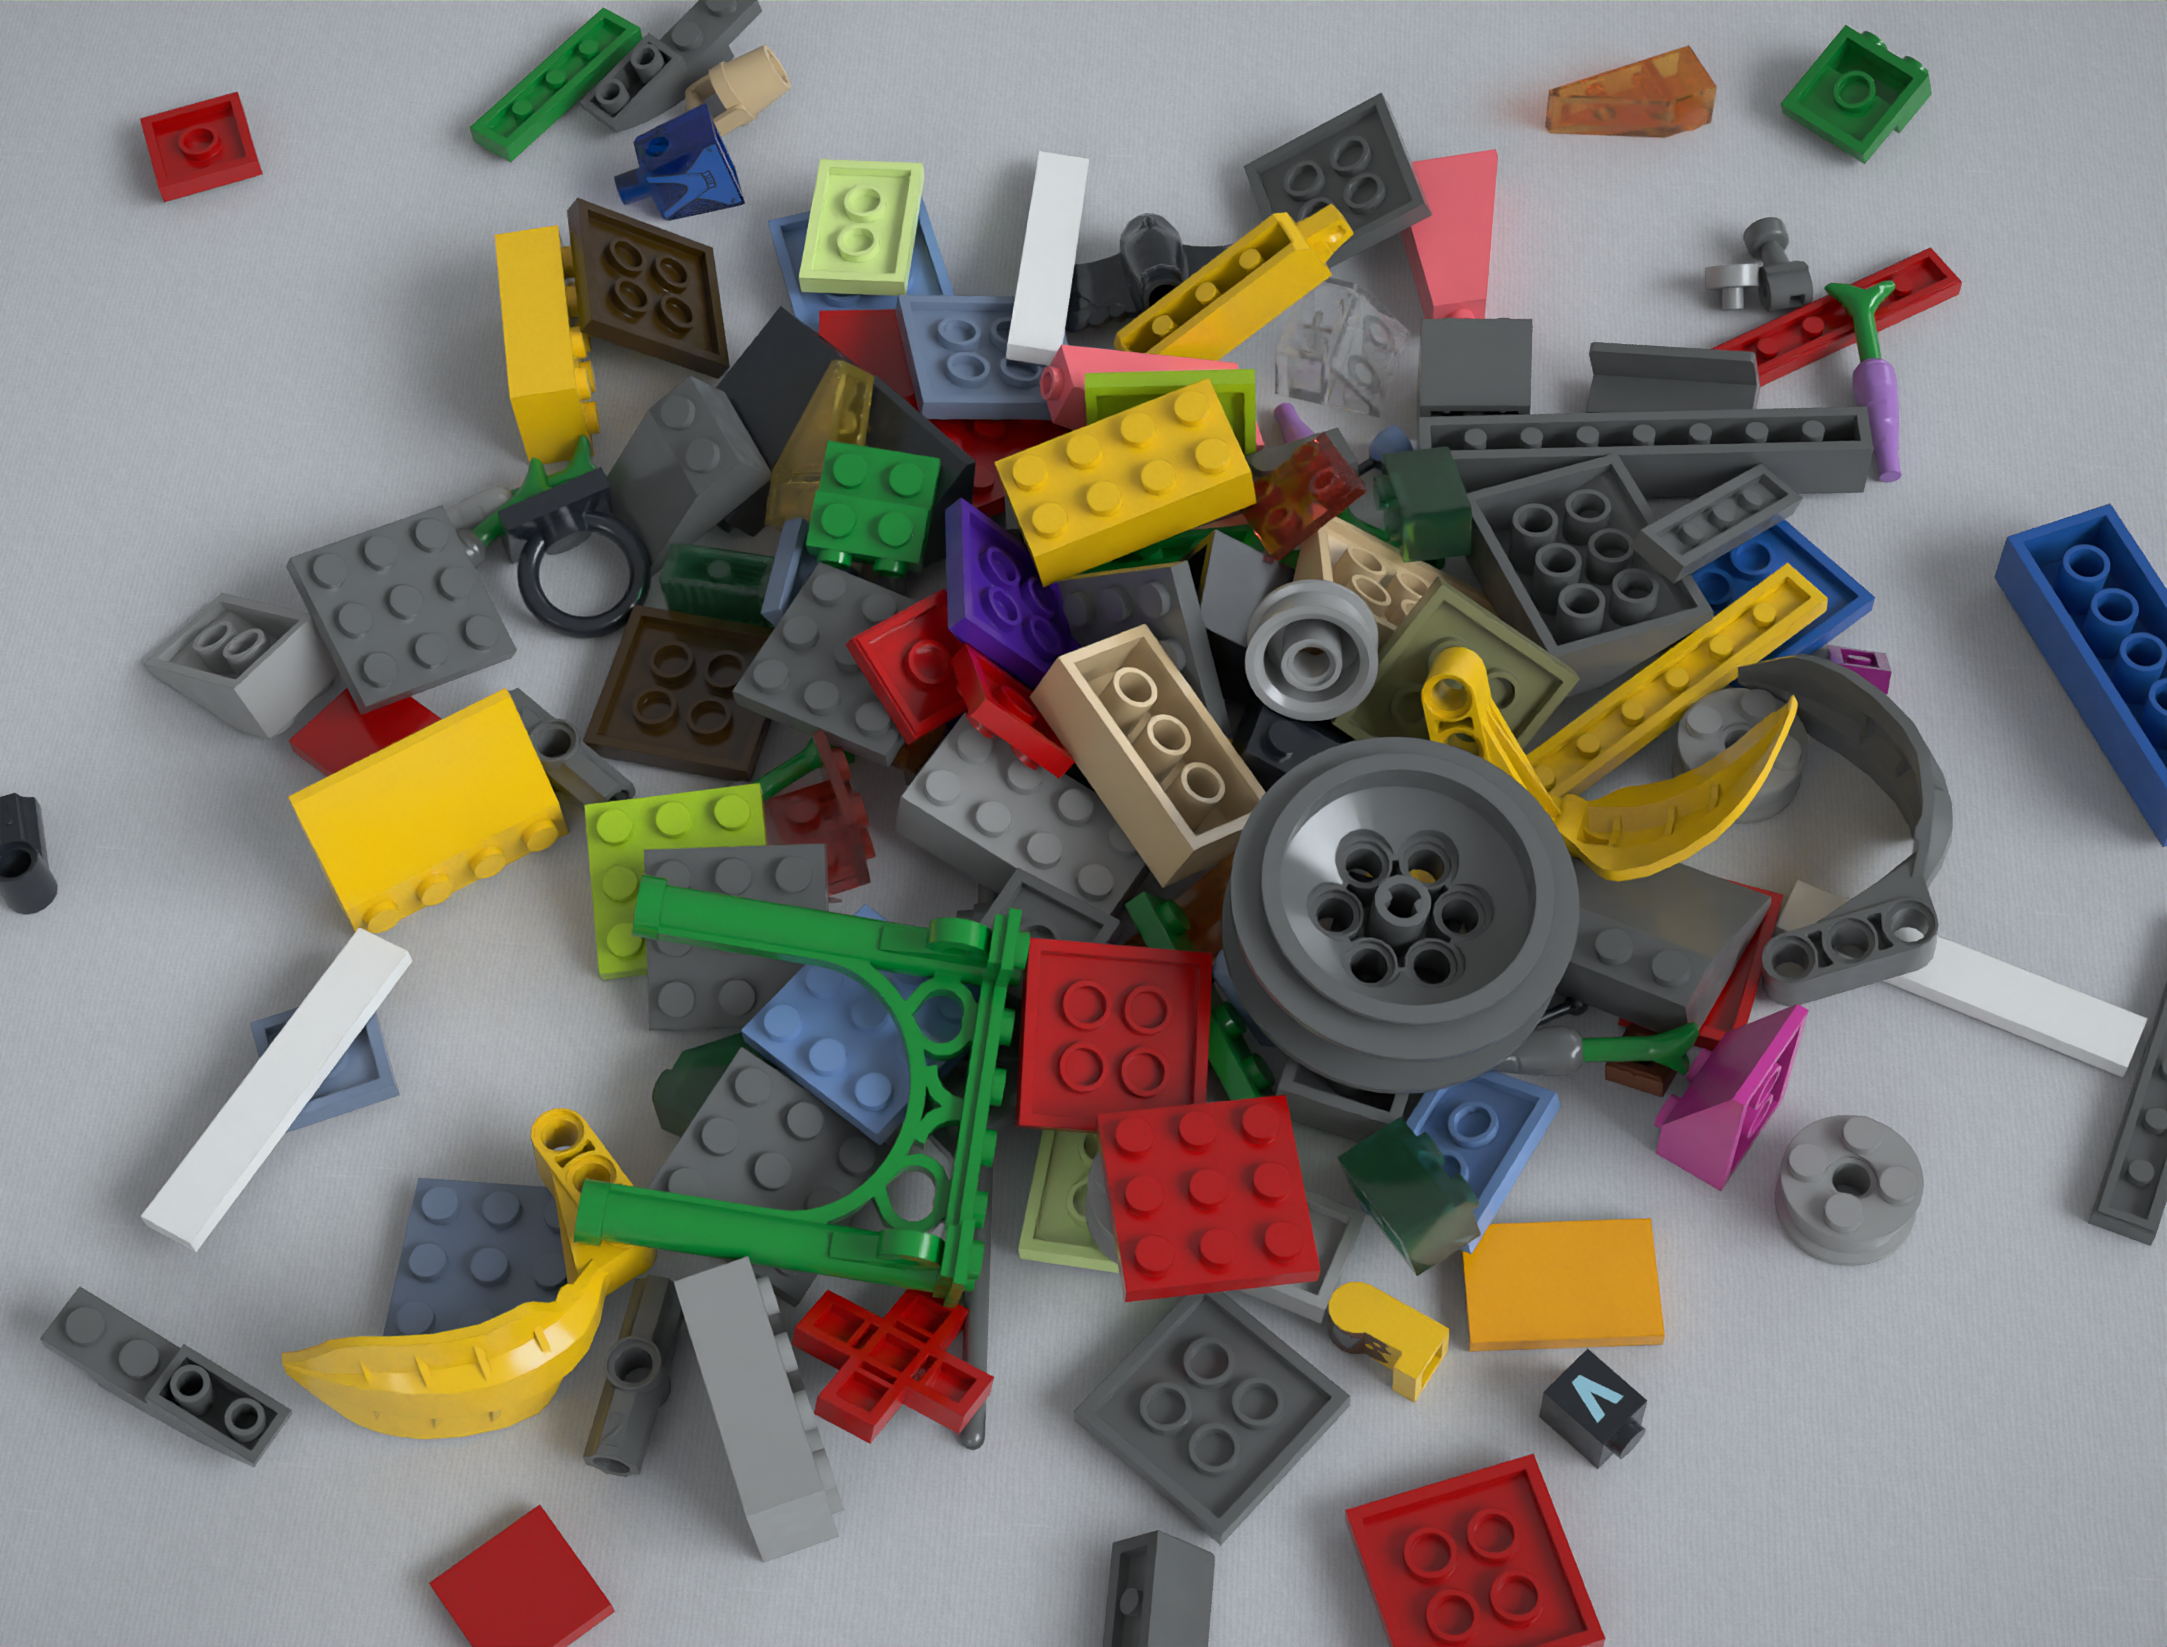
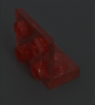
M1323 431L1312 441L1299 446L1287 461L1268 476L1256 480L1253 485L1257 503L1240 511L1270 556L1275 561H1279L1364 495L1367 488L1356 471Z
M824 730L812 733L823 782L768 799V804L782 845L827 844L829 897L871 883L866 860L875 858L876 854L867 827H870L863 801L859 793H853L849 780H852L844 751L841 746L831 749Z

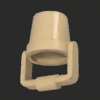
M765 44L727 63L723 61L709 69V74L691 84L685 91L687 102L685 111L688 114L705 106L702 101L717 93L727 111L711 120L719 138L740 125L743 127L757 119L760 112L791 89V82L777 56Z

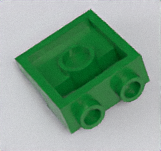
M1845 25L1780 105L1783 114L1863 164H1866L1893 130L1900 134L1932 95L1929 73L1919 61L1910 56H1905L1902 59L1888 51L1884 42L1873 33L1863 31L1860 34Z
M828 440L819 490L815 492L806 541L809 555L817 556V563L822 562L837 569H850L851 562L873 565L874 573L891 578H906L908 571L922 573L941 467L940 458Z

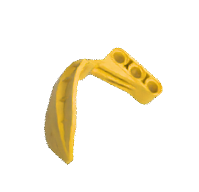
M1465 647L1444 649L1436 656L1421 691V701L1430 741L1441 742L1463 749L1485 759L1519 782L1547 812L1560 832L1569 854L1572 857L1581 859L1600 877L1616 882L1651 876L1680 863L1715 841L1745 811L1766 780L1787 737L1798 707V702L1794 695H1792L1784 706L1778 711L1770 713L1736 743L1707 763L1677 777L1644 785L1626 786L1599 799L1587 801L1574 794H1567L1563 798L1548 794L1494 703L1486 668L1482 659L1474 651ZM1453 679L1459 682L1465 689L1451 688L1443 680ZM1455 733L1467 734L1476 742H1465L1459 739Z
M554 1108L544 1112L536 1118L531 1127V1142L540 1179L556 1200L568 1284L561 1287L556 1301L549 1303L534 1301L522 1303L516 1308L481 1324L435 1334L390 1337L355 1336L329 1339L319 1345L298 1351L282 1352V1364L285 1373L315 1397L352 1422L379 1433L422 1440L466 1437L507 1428L540 1413L557 1392L564 1376L570 1373L588 1352L601 1320L605 1296L633 1278L644 1274L653 1266L657 1258V1249L603 1240L600 1247L574 1243L576 1217L585 1178L633 1186V1184L580 1114L567 1108ZM561 1146H570V1148L562 1151H554V1149Z

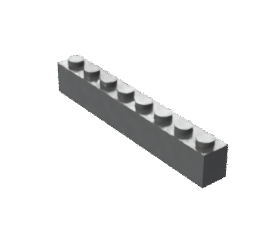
M1867 406L1418 417L1416 446L1418 503L1460 502V495L1615 453H1618L1644 498L1702 496L1760 463L1798 494L1861 493L1865 489L1874 450Z

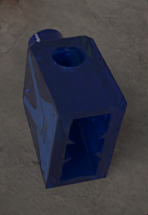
M706 103L637 136L633 143L639 168L614 176L617 191L625 206L652 196L662 218L668 221L745 204L735 164Z

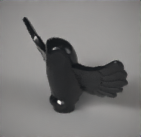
M1143 213L1128 222L1121 234L1120 253L1094 262L1074 264L1065 330L1070 333H1077L1089 326L1093 329H1101L1111 320L1123 322L1127 318H1137L1233 244L1224 246L1185 245L1182 243L1176 228L1163 216L1154 213Z

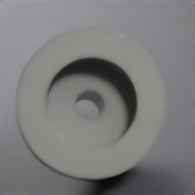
M1732 264L1705 268V290H1722V310L1744 309L1743 289L1760 287L1759 264Z

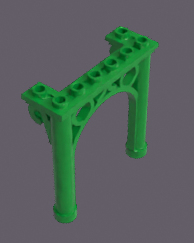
M643 874L636 901L632 936L819 966L847 975L869 990L889 1013L904 1046L909 1073L907 1111L900 1134L882 1165L863 1185L833 1203L808 1210H778L585 1178L576 1217L574 1243L600 1247L603 1240L730 1261L749 1257L750 1263L755 1265L932 1292V1297L944 1299V1307L956 1308L963 1291L973 1292L975 1280H978L983 1259L984 1241L973 1240L974 1229L982 1230L988 1192L977 1190L980 1166L992 1167L996 1147L997 1130L987 1129L986 1126L989 1106H1001L1006 1080V1069L995 1068L998 1046H1010L1014 1026L1015 1009L1004 1008L1008 985L1019 986L1021 972L1025 969L1030 943V932L1019 931L1022 910L1009 908L1008 915L995 914L991 929L972 920L954 917L932 919L929 922L928 928L672 886L668 885V878ZM878 970L929 978V980L921 983L905 1001L890 981ZM963 984L979 987L977 1002H975L971 991ZM934 996L952 998L962 1011L960 1033L955 1039L947 1043H936L927 1039L914 1019L920 1007L927 999ZM968 1046L970 1047L962 1098L952 1095L943 1087L938 1078L937 1065L926 1066L925 1057L932 1061H948L959 1056ZM926 1095L928 1102L936 1109L928 1112L921 1120ZM946 1126H958L950 1179L943 1166L934 1158L921 1153L908 1155L913 1145L923 1150L927 1139L936 1130ZM907 1171L924 1173L931 1179L935 1187V1196L932 1202L933 1210L926 1218L919 1221L901 1219L894 1212L886 1190L900 1174ZM873 1202L883 1226L887 1229L878 1232L834 1224L852 1216ZM942 1223L941 1238L931 1234Z

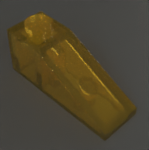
M843 360L831 361L772 471L770 491L767 498L766 526L782 532L784 521L803 517L810 524L815 492L819 490L828 440L865 446L874 375Z

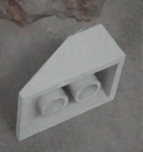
M221 593L143 664L149 673L238 731L269 740L273 736L286 731L293 724L295 715L312 699L318 698L329 691L333 686L334 679L340 674L310 613Z

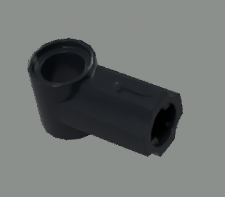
M12 793L0 797V893L8 906L16 913L24 915L34 914L45 909L53 902L57 895L58 884L49 869L40 804L35 797H24Z

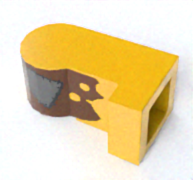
M1364 1282L1346 1283L1339 1286L1332 1293L1329 1300V1335L1332 1342L1344 1352L1350 1354L1365 1353L1370 1358L1393 1371L1392 1390L1415 1403L1448 1352L1449 1328Z

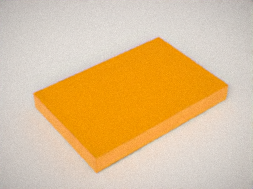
M1651 1218L1490 1224L1472 1254L1461 1251L1469 1352L1663 1345L1665 1331Z

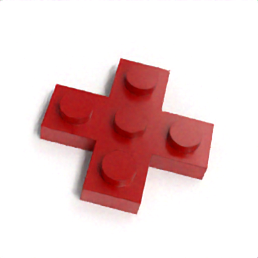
M827 1289L795 1326L791 1345L839 1370L817 1396L814 1414L869 1444L872 1443L902 1404L960 1434L990 1395L994 1376L946 1352V1349L963 1330V1323L969 1309L957 1304L956 1308L944 1307V1299L932 1297V1292L907 1289L882 1318Z

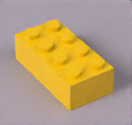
M558 225L495 234L509 397L529 464L532 457L538 458L543 464L571 460L580 435L587 437L591 445V457H593L592 434L601 433V426L596 402H588V399H592V393L596 392V382L591 360L584 361L583 358H587V352H592L590 335L580 332L575 281L573 282L572 280L574 278L571 245L563 246Z
M1209 378L995 462L1004 493L1043 587L1257 503L1251 470Z

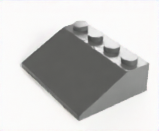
M1618 453L1460 495L1457 544L1498 618L1575 670L1580 680L1566 697L1600 688L1713 619L1714 612L1691 574L1673 584L1668 578L1652 570L1647 561L1630 547L1639 531L1658 519Z
M1571 856L1578 884L1580 918L1572 957L1555 992L1578 999L1584 1004L1657 1033L1674 1030L1690 1022H1695L1700 1030L1772 903L1771 896L1682 863H1677L1651 876L1616 882L1600 877L1581 859ZM1465 925L1466 933L1470 932Z

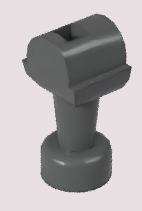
M1766 217L1752 223L1745 230L1743 240L1748 253L1753 258L1763 262V266L1759 268L1760 287H1758L1761 305L1764 306L1767 312L1812 303L1813 284L1808 270L1809 266L1804 261H1789L1784 252L1789 243V236L1783 221L1775 217Z

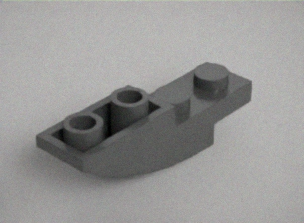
M699 0L660 40L648 33L579 103L584 110L616 133L636 127L661 115L686 98V89L709 74V69L723 61L727 63L734 58L729 45L762 12L758 0Z
M80 1286L40 1338L44 1347L95 1377L102 1388L184 1435L252 1467L256 1466L293 1414L292 1410L195 1350L185 1344L181 1348Z

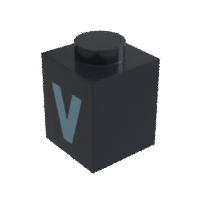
M1587 1348L1543 1392L1539 1417L1599 1469L1613 1453L1619 1459H1622L1641 1440L1646 1431L1642 1426V1421L1648 1400Z

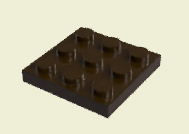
M577 198L568 208L567 218L580 332L719 379L730 367L713 247Z
M634 604L583 742L604 758L730 781L744 780L751 782L772 719L735 704L732 691L774 629Z

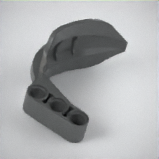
M1799 654L1738 667V683L1747 689L1766 690L1785 704L1794 695L1798 702L1796 714L1803 723L1806 733L1839 753L1869 775L1896 803L1910 827L1913 839L1912 855L1878 882L1816 923L1781 933L1771 938L1765 945L1762 953V985L1768 998L1779 1005L1787 1007L1796 1004L1802 1005L1911 973L1927 966L1934 957L1939 926L1928 888L1941 869L1951 844L1953 815L1952 802L1944 774L1914 722L1884 692L1859 674L1822 657ZM1910 927L1917 929L1924 937L1917 941L1907 942L1896 937L1894 932L1901 928ZM1843 945H1853L1863 950L1864 954L1857 959L1848 960L1839 957L1834 951ZM1792 962L1802 966L1805 971L1796 977H1785L1777 973L1775 968L1783 963Z

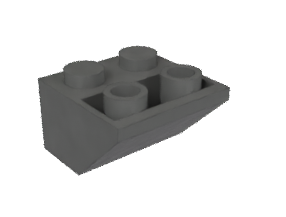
M1421 319L1417 379V421L1418 417L1530 414L1532 319Z

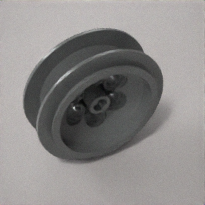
M1378 737L1357 740L1329 748L1293 767L1274 783L1251 812L1241 831L1235 849L1231 874L1225 891L1221 922L1223 953L1228 973L1246 1011L1262 1032L1292 1059L1321 1076L1353 1088L1378 1093H1425L1465 1083L1488 1072L1516 1051L1534 1031L1545 1014L1555 989L1560 983L1572 957L1580 918L1579 891L1571 856L1554 822L1539 802L1506 772L1481 757L1441 742L1408 737ZM1362 869L1368 872L1374 881L1367 883L1356 881L1347 871ZM1409 871H1426L1433 876L1435 882L1422 883L1420 880L1413 878ZM1327 917L1334 918L1340 921L1346 930L1341 932L1328 931L1320 925L1318 920ZM1443 920H1459L1467 926L1470 932L1463 934L1455 933L1445 926ZM1356 968L1370 969L1377 974L1380 981L1376 983L1362 982L1353 975L1351 970ZM1420 968L1430 969L1440 976L1442 982L1428 984L1421 981L1416 976L1414 970Z

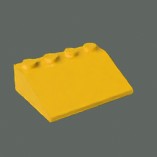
M506 688L288 796L325 879L354 932L359 927L372 934L385 932L394 927L399 920L426 906L442 903L455 891L479 879L496 875L506 865L531 852L542 851L550 847L558 838L569 833L557 797L512 697Z

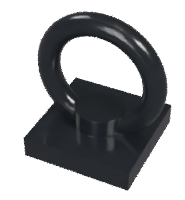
M601 467L498 511L502 546L511 564L518 562L517 581L521 597L531 614L547 628L568 637L597 638L611 634L624 627L628 623L634 604L644 605L649 594L652 578L649 555L637 534L624 522L612 516L611 486ZM592 533H596L613 541L625 555L629 566L627 589L621 600L614 607L601 614L593 616L568 614L554 606L546 597L541 587L540 565L545 553L556 555L569 551L585 542Z

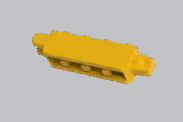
M1333 204L1298 222H1295L1287 212L1272 214L1118 331L1113 345L1119 351L1218 361L1333 274L1328 268L1326 261L1354 232L1344 216Z

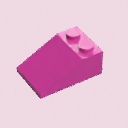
M1799 1004L1793 1005L1725 1033L1713 1052L1703 1048L1688 1071L1686 1080L1691 1084L1681 1098L1671 1094L1657 1115L1654 1126L1659 1128L1661 1132L1656 1154L1722 1191L1784 1099L1809 1010Z

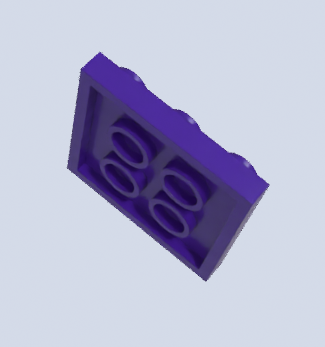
M960 498L945 510L948 630L952 632L958 641L971 645L993 660L1005 672L1013 674L1035 690L1059 656L1083 648L1071 635L1068 620L1063 611V601L1058 582L1043 587L1026 544L966 500Z

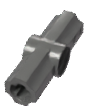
M519 688L507 690L512 697L554 792L564 794L584 812V805L627 800L632 799L636 795L633 783L581 741L578 730L572 723L564 719L554 718Z
M648 1275L646 1278L635 1280L618 1340L609 1348L604 1359V1371L607 1377L583 1459L587 1465L600 1469L605 1474L622 1477L640 1474L658 1409L666 1402L671 1391L669 1371L685 1317L674 1282L670 1278ZM643 1367L652 1369L650 1374L640 1382H624L626 1376L632 1370Z

